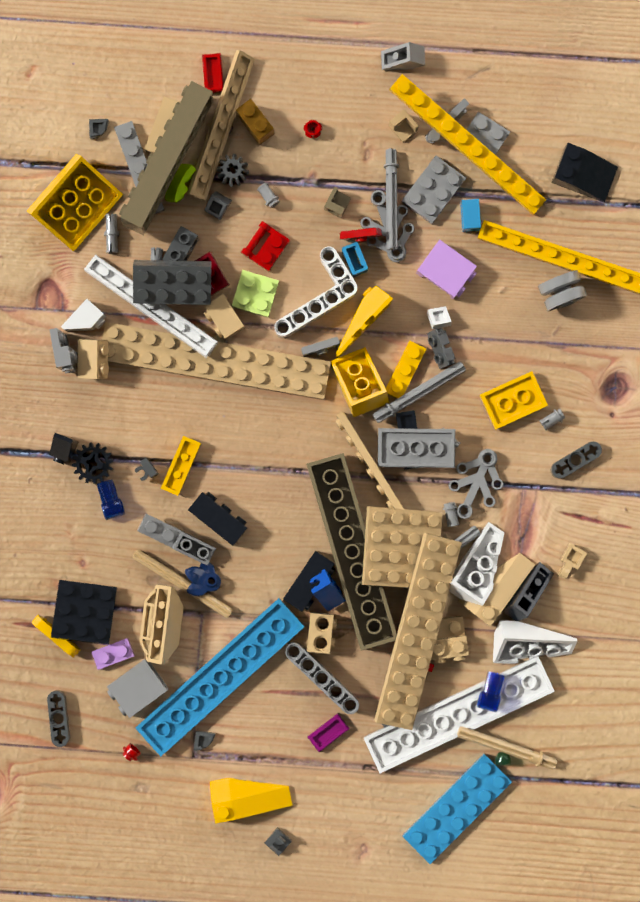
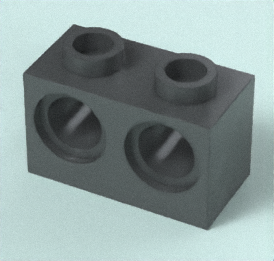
M180 226L162 260L187 261L199 241L198 235Z

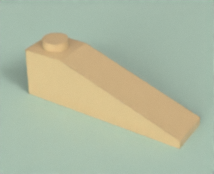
M518 553L497 568L493 580V590L483 606L459 599L458 602L487 625L491 626L535 564L521 553Z

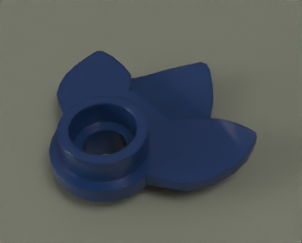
M210 562L208 565L201 563L200 567L194 566L185 570L187 578L192 582L187 589V593L190 595L203 596L207 591H217L221 586V579L215 573V568ZM213 579L215 583L209 584L208 580Z

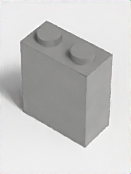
M145 658L108 685L107 688L109 690L107 693L112 700L116 699L120 704L118 708L121 713L131 718L168 691L169 688L152 664L147 662Z

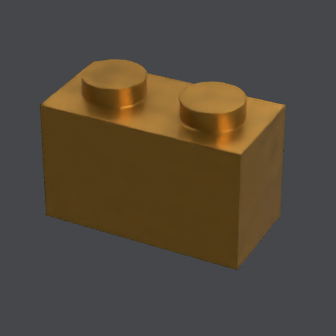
M249 99L236 109L238 118L259 145L275 134L273 126L252 99Z

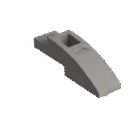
M145 514L137 529L138 532L205 565H208L216 549L149 514Z

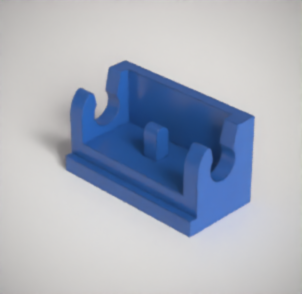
M325 569L310 580L311 584L320 581L319 585L315 586L311 591L327 611L346 601L340 587Z

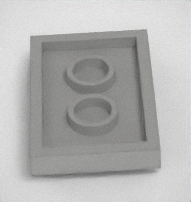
M435 156L401 202L432 224L466 180V177L438 156Z

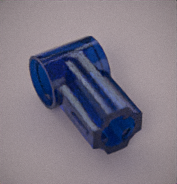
M113 479L98 483L97 487L105 519L109 520L125 515L121 499L118 498Z
M488 671L483 691L480 692L477 708L497 712L504 675Z

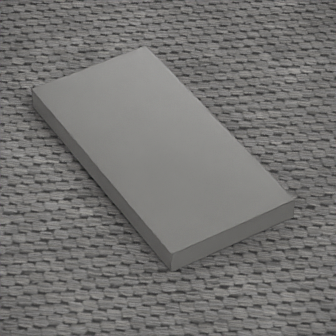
M378 428V467L455 468L456 429Z

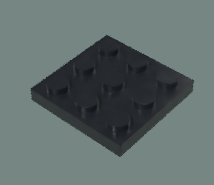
M59 580L51 638L109 645L117 587Z

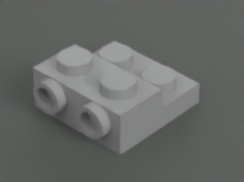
M58 328L49 329L56 368L65 373L77 372L78 352H75L74 349L68 346L67 335H64Z

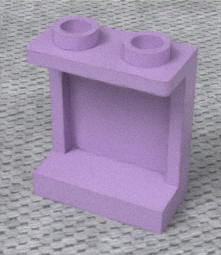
M439 239L416 274L420 277L424 276L449 294L450 298L454 299L455 296L460 297L466 289L463 287L467 280L471 282L477 274L474 271L477 266Z

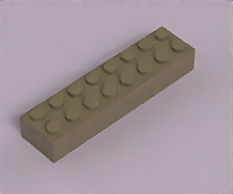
M191 81L189 86L186 85L181 94L183 98L180 103H176L173 109L174 116L171 120H167L164 126L166 131L163 137H158L155 144L157 148L154 154L150 153L146 161L148 165L145 171L141 170L137 178L139 181L137 187L131 189L128 196L130 200L127 205L124 204L119 213L123 226L143 236L213 103L212 91Z

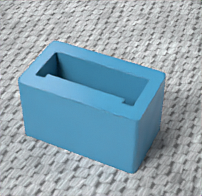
M479 199L461 200L462 232L480 231Z
M358 242L342 248V254L352 277L368 271V266Z

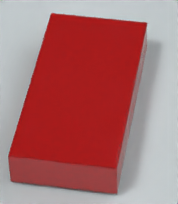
M221 53L202 55L204 87L211 90L212 93L222 92L224 84Z

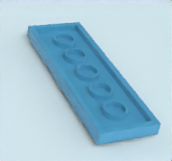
M483 754L402 836L431 864L512 781Z

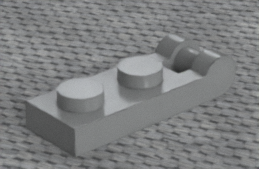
M464 98L448 114L454 119L456 117L460 119L468 111L466 109L469 105L468 101ZM432 129L427 133L425 139L428 143L432 144L440 138V134Z

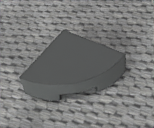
M89 119L90 140L99 138L106 132L109 125L108 119Z
M196 730L193 751H199L208 747L212 743L215 733Z

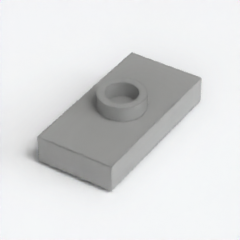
M334 337L302 347L301 351L303 357L317 353V356L328 353L327 349L340 346L338 337Z

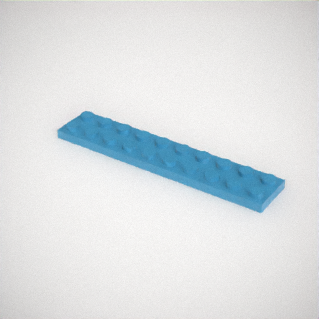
M278 598L136 726V730L161 757L305 626Z

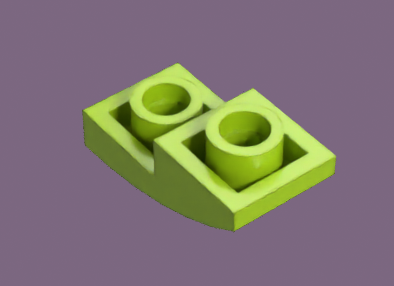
M180 165L166 192V201L177 203L184 198L185 193L188 191L184 183L188 182L196 171L193 165Z

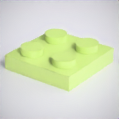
M242 270L232 307L268 318L279 280Z

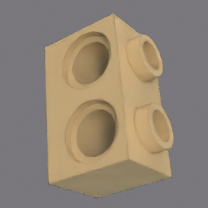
M310 613L307 652L330 654V649L334 650L335 638H332V630H336L337 619H333L334 614ZM321 618L327 619L329 622L328 627L320 628L317 624L318 620ZM320 637L325 638L327 641L326 646L323 648H319L315 643Z

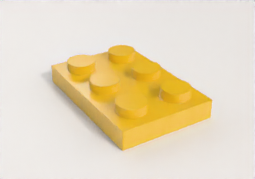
M532 371L479 395L495 430L548 406Z

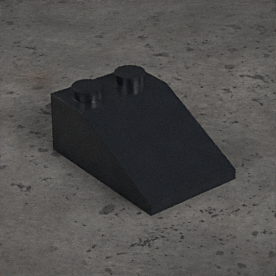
M567 143L551 183L605 203L618 166L584 148Z

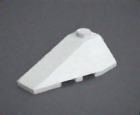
M490 522L486 524L454 571L449 592L459 599L481 606L484 605L493 590L497 560L504 537L503 531Z
M500 620L494 632L493 663L514 664L518 663L519 659H532L536 656L547 655V657L572 654L577 638L519 621Z

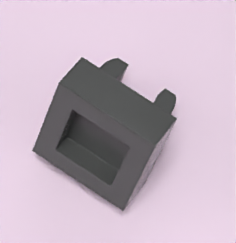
M148 458L140 461L142 466L135 469L136 473L144 470L145 475L140 478L141 481L146 480L149 476L154 478L159 474Z
M277 827L264 843L279 856L292 840Z

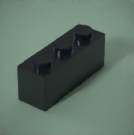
M202 492L188 511L234 546L248 529L245 526L247 522L240 516L235 518L231 515L232 510L225 504L220 506L216 503L217 498L210 492H207V494Z
M315 551L283 600L301 612L304 609L308 610L314 602L311 599L313 597L311 589L320 583V581H317L315 584H311L310 580L320 574L323 569L331 576L335 571L334 563Z

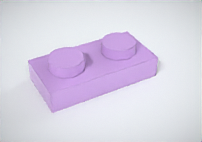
M129 638L92 651L98 670L135 656Z

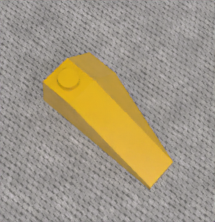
M375 286L373 289L369 287L362 294L364 298L336 352L338 358L392 304L393 298L379 287Z
M235 778L210 781L215 824L292 806L290 789L287 785L260 783Z

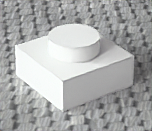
M446 306L427 311L432 330L451 326L452 321Z

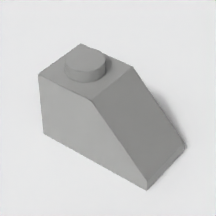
M408 42L381 51L382 70H408L424 66L425 46Z

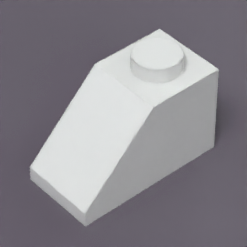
M86 299L61 327L67 332L99 329L105 323L104 318L106 316Z

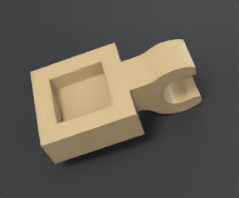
M570 543L560 559L565 564L560 569L558 575L565 579L572 568L578 570L587 553Z

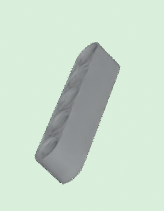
M291 642L287 645L286 656L345 713L354 714L359 709L358 699L338 679L307 652L301 644ZM290 647H298L300 653L297 656L290 655ZM307 659L314 663L313 668L309 670L303 667V662ZM325 673L328 679L326 682L321 683L317 680V675ZM334 686L341 688L342 692L339 696L331 694V689ZM347 700L355 701L356 705L353 709L345 707Z

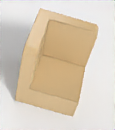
M405 109L389 121V127L402 142H405L414 135L419 128Z

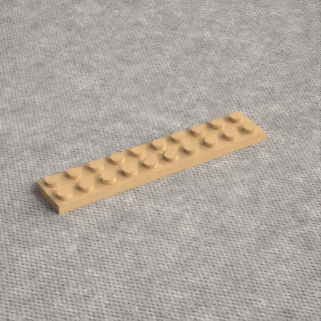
M428 533L423 535L374 721L376 723L409 730L413 729L462 542Z

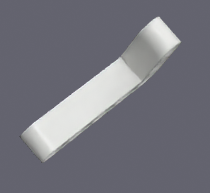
M327 246L323 248L320 253V260L335 286L279 319L275 324V332L278 337H289L356 295L357 284L333 247ZM331 252L334 258L331 261L325 260L323 257L325 253ZM340 268L344 271V275L336 277L333 274L334 270ZM347 284L352 285L354 291L350 294L345 293L343 287ZM334 294L338 300L336 303H329L327 297ZM318 304L321 306V311L313 313L310 309L311 306ZM297 314L305 316L303 323L295 322L294 318ZM286 324L289 327L288 331L280 333L278 331L279 325Z

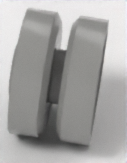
M578 270L557 276L538 286L541 295L548 296L554 294L544 302L547 311L569 306L587 296L584 286L571 288V286L579 283L581 280Z

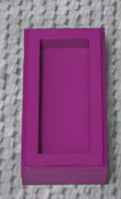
M337 713L307 737L317 751L320 752L350 728Z

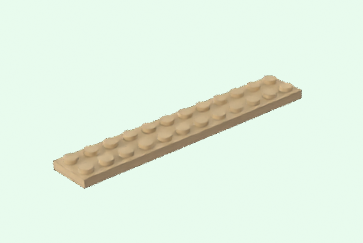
M105 322L102 340H108V362L323 400L325 398L330 361L218 342V345L206 359L171 333Z

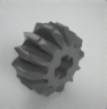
M236 154L232 155V159H229V156L226 155V162L223 160L219 161L222 166L217 167V171L221 172L218 174V178H224L222 181L224 185L229 181L230 187H233L234 182L240 186V179L242 181L247 180L244 175L249 174V170L245 169L248 167V163H242L244 160L242 156L236 160ZM231 167L236 169L235 174H232V172H230Z

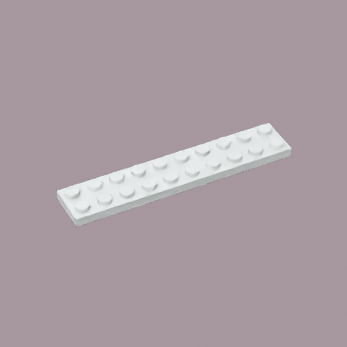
M536 656L418 711L412 730L389 725L363 738L379 773H382L457 738L460 726L474 730L555 691L539 657Z

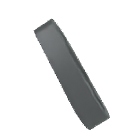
M594 441L588 442L556 461L550 469L552 476L558 479L564 478L598 458L602 453L600 444ZM590 445L592 447L596 446V455L593 453L587 455L588 460L586 461L583 453L590 450ZM575 454L581 457V463L578 466L571 463V457ZM564 460H567L569 467L562 471V475L560 473L556 474V466H564L566 464Z
M54 690L47 697L51 741L55 746L63 747L70 740L67 702L64 692ZM55 694L61 697L62 700L58 702V707H63V710H52V708H56V702L52 701ZM56 713H61L64 716L63 723L57 724L54 722L53 717ZM65 726V729H61V734L66 738L60 743V740L56 739L59 735V729L55 730L54 727L60 728Z

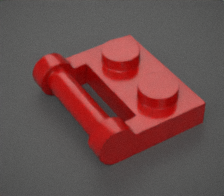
M261 221L258 225L259 229L247 247L243 248L240 253L269 272L290 242V239L270 227L264 221ZM265 232L269 233L270 236L258 254L254 255L252 251Z

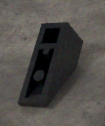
M538 562L503 609V612L514 621H521L527 618L554 573L541 562Z

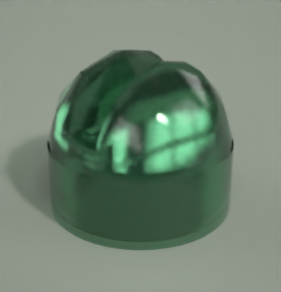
M499 752L495 757V765H511L510 756Z

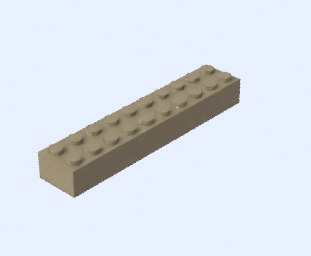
M344 453L307 463L360 649L362 651L395 641L397 634L383 586L362 585L366 528Z

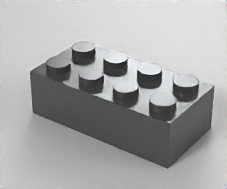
M134 260L133 303L211 305V261Z

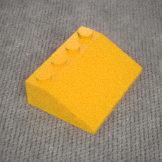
M76 154L30 206L27 212L74 252L123 194L82 156Z

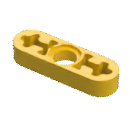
M38 614L33 619L32 624L68 655L74 658L79 653L80 648L71 640L51 638L52 624Z

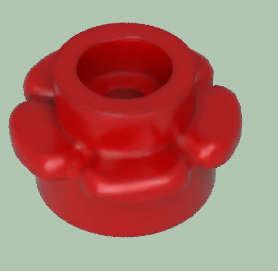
M309 120L304 125L305 135L308 138L319 137L322 125L316 120Z
M129 743L126 747H123V755L127 760H138L137 758L141 753L136 746Z

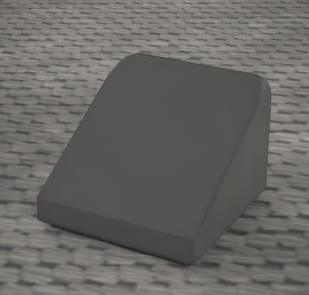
M215 191L211 195L204 211L221 220L232 200Z

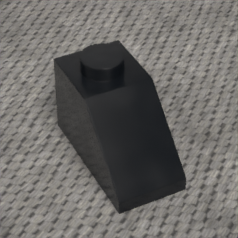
M54 433L49 455L54 457L53 461L60 464L70 463L79 442L64 435Z

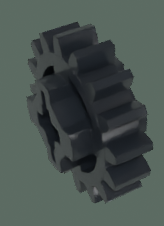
M90 442L88 448L83 444L82 451L76 450L79 454L78 457H72L76 460V463H73L72 466L77 467L74 474L80 473L79 480L86 478L85 483L88 484L91 480L93 484H97V479L104 482L103 476L110 477L108 470H114V468L110 467L114 460L109 459L112 453H106L107 447L100 449L101 444L99 443L94 447V444ZM93 451L88 457H83L85 453ZM101 454L104 456L106 463H103V462L101 461V459H100V455H101ZM95 458L97 466L92 467V465L89 464V461H93ZM81 463L84 464V466H85V468H86V472H85V473L83 472V470H82V468H81ZM100 469L103 470L102 473H100L97 476H94L96 471Z

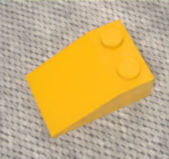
M366 347L330 361L353 417L389 403L385 386Z

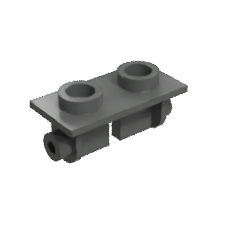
M439 328L427 333L428 343L433 349L434 359L439 369L455 364L454 360L456 358L452 347L445 348L444 346L450 343L446 330Z

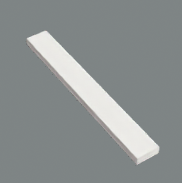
M97 255L84 268L86 273L206 359L218 345L216 340L165 304L133 303V281Z

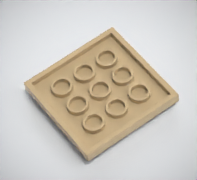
M367 507L362 585L410 588L424 533L441 537L442 512Z

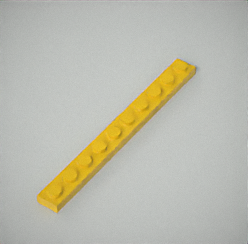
M403 74L391 86L389 90L532 215L546 201L541 194Z
M483 220L477 237L479 240L569 271L578 270V273L640 294L639 272Z

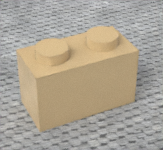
M223 294L213 300L211 305L204 306L206 309L204 315L209 322L213 321L217 326L214 330L219 338L224 337L225 340H228L245 329Z
M78 340V378H108V340Z

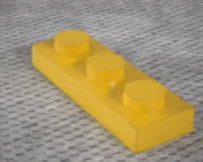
M409 340L386 387L387 394L397 399L405 394L426 348Z
M185 436L182 437L160 489L179 496L201 446L200 442Z

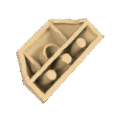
M157 584L144 601L140 642L147 662L164 665L179 646L184 606L174 587Z

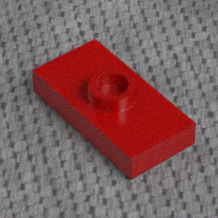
M374 227L342 231L340 239H356V242H366L367 238L382 236V229Z

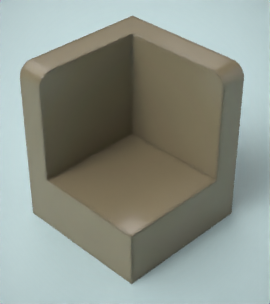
M334 187L324 206V210L342 218L351 197L339 192L338 188Z

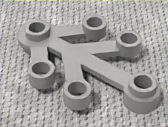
M376 190L371 195V203L377 206L383 226L373 222L369 217H364L361 220V227L363 229L380 228L382 229V235L386 237V208L384 205L386 195L383 191ZM375 197H381L382 201L376 202ZM400 205L397 208L398 227L403 217L408 213V208L405 205ZM404 208L406 213L400 214L399 209ZM368 220L370 225L364 226L363 221ZM411 223L404 224L403 233L398 240V248L396 249L400 252L399 256L393 255L394 250H387L386 243L378 240L377 237H371L376 240L375 244H370V238H367V245L387 252V256L391 261L400 262L406 256L404 245L409 235L414 232V226ZM410 226L412 231L406 232L405 227Z
M491 449L481 451L475 460L467 463L462 462L456 466L459 474H465L468 469L480 466L476 474L449 482L448 487L451 491H458L460 487L472 483L464 503L460 504L456 510L460 518L466 519L472 515L471 504L479 487L484 497V505L486 507L495 505V498L491 496L484 477L487 469L492 478L491 486L493 489H501L503 481L499 479L494 466L497 463V455ZM486 455L491 457L490 462L484 461ZM460 465H464L466 467V470L464 472H461L459 470ZM496 480L500 481L501 484L498 488L494 486V481ZM453 482L458 484L457 489L451 488ZM487 498H491L493 500V503L491 505H488L486 503ZM463 507L468 510L465 515L461 514V508Z

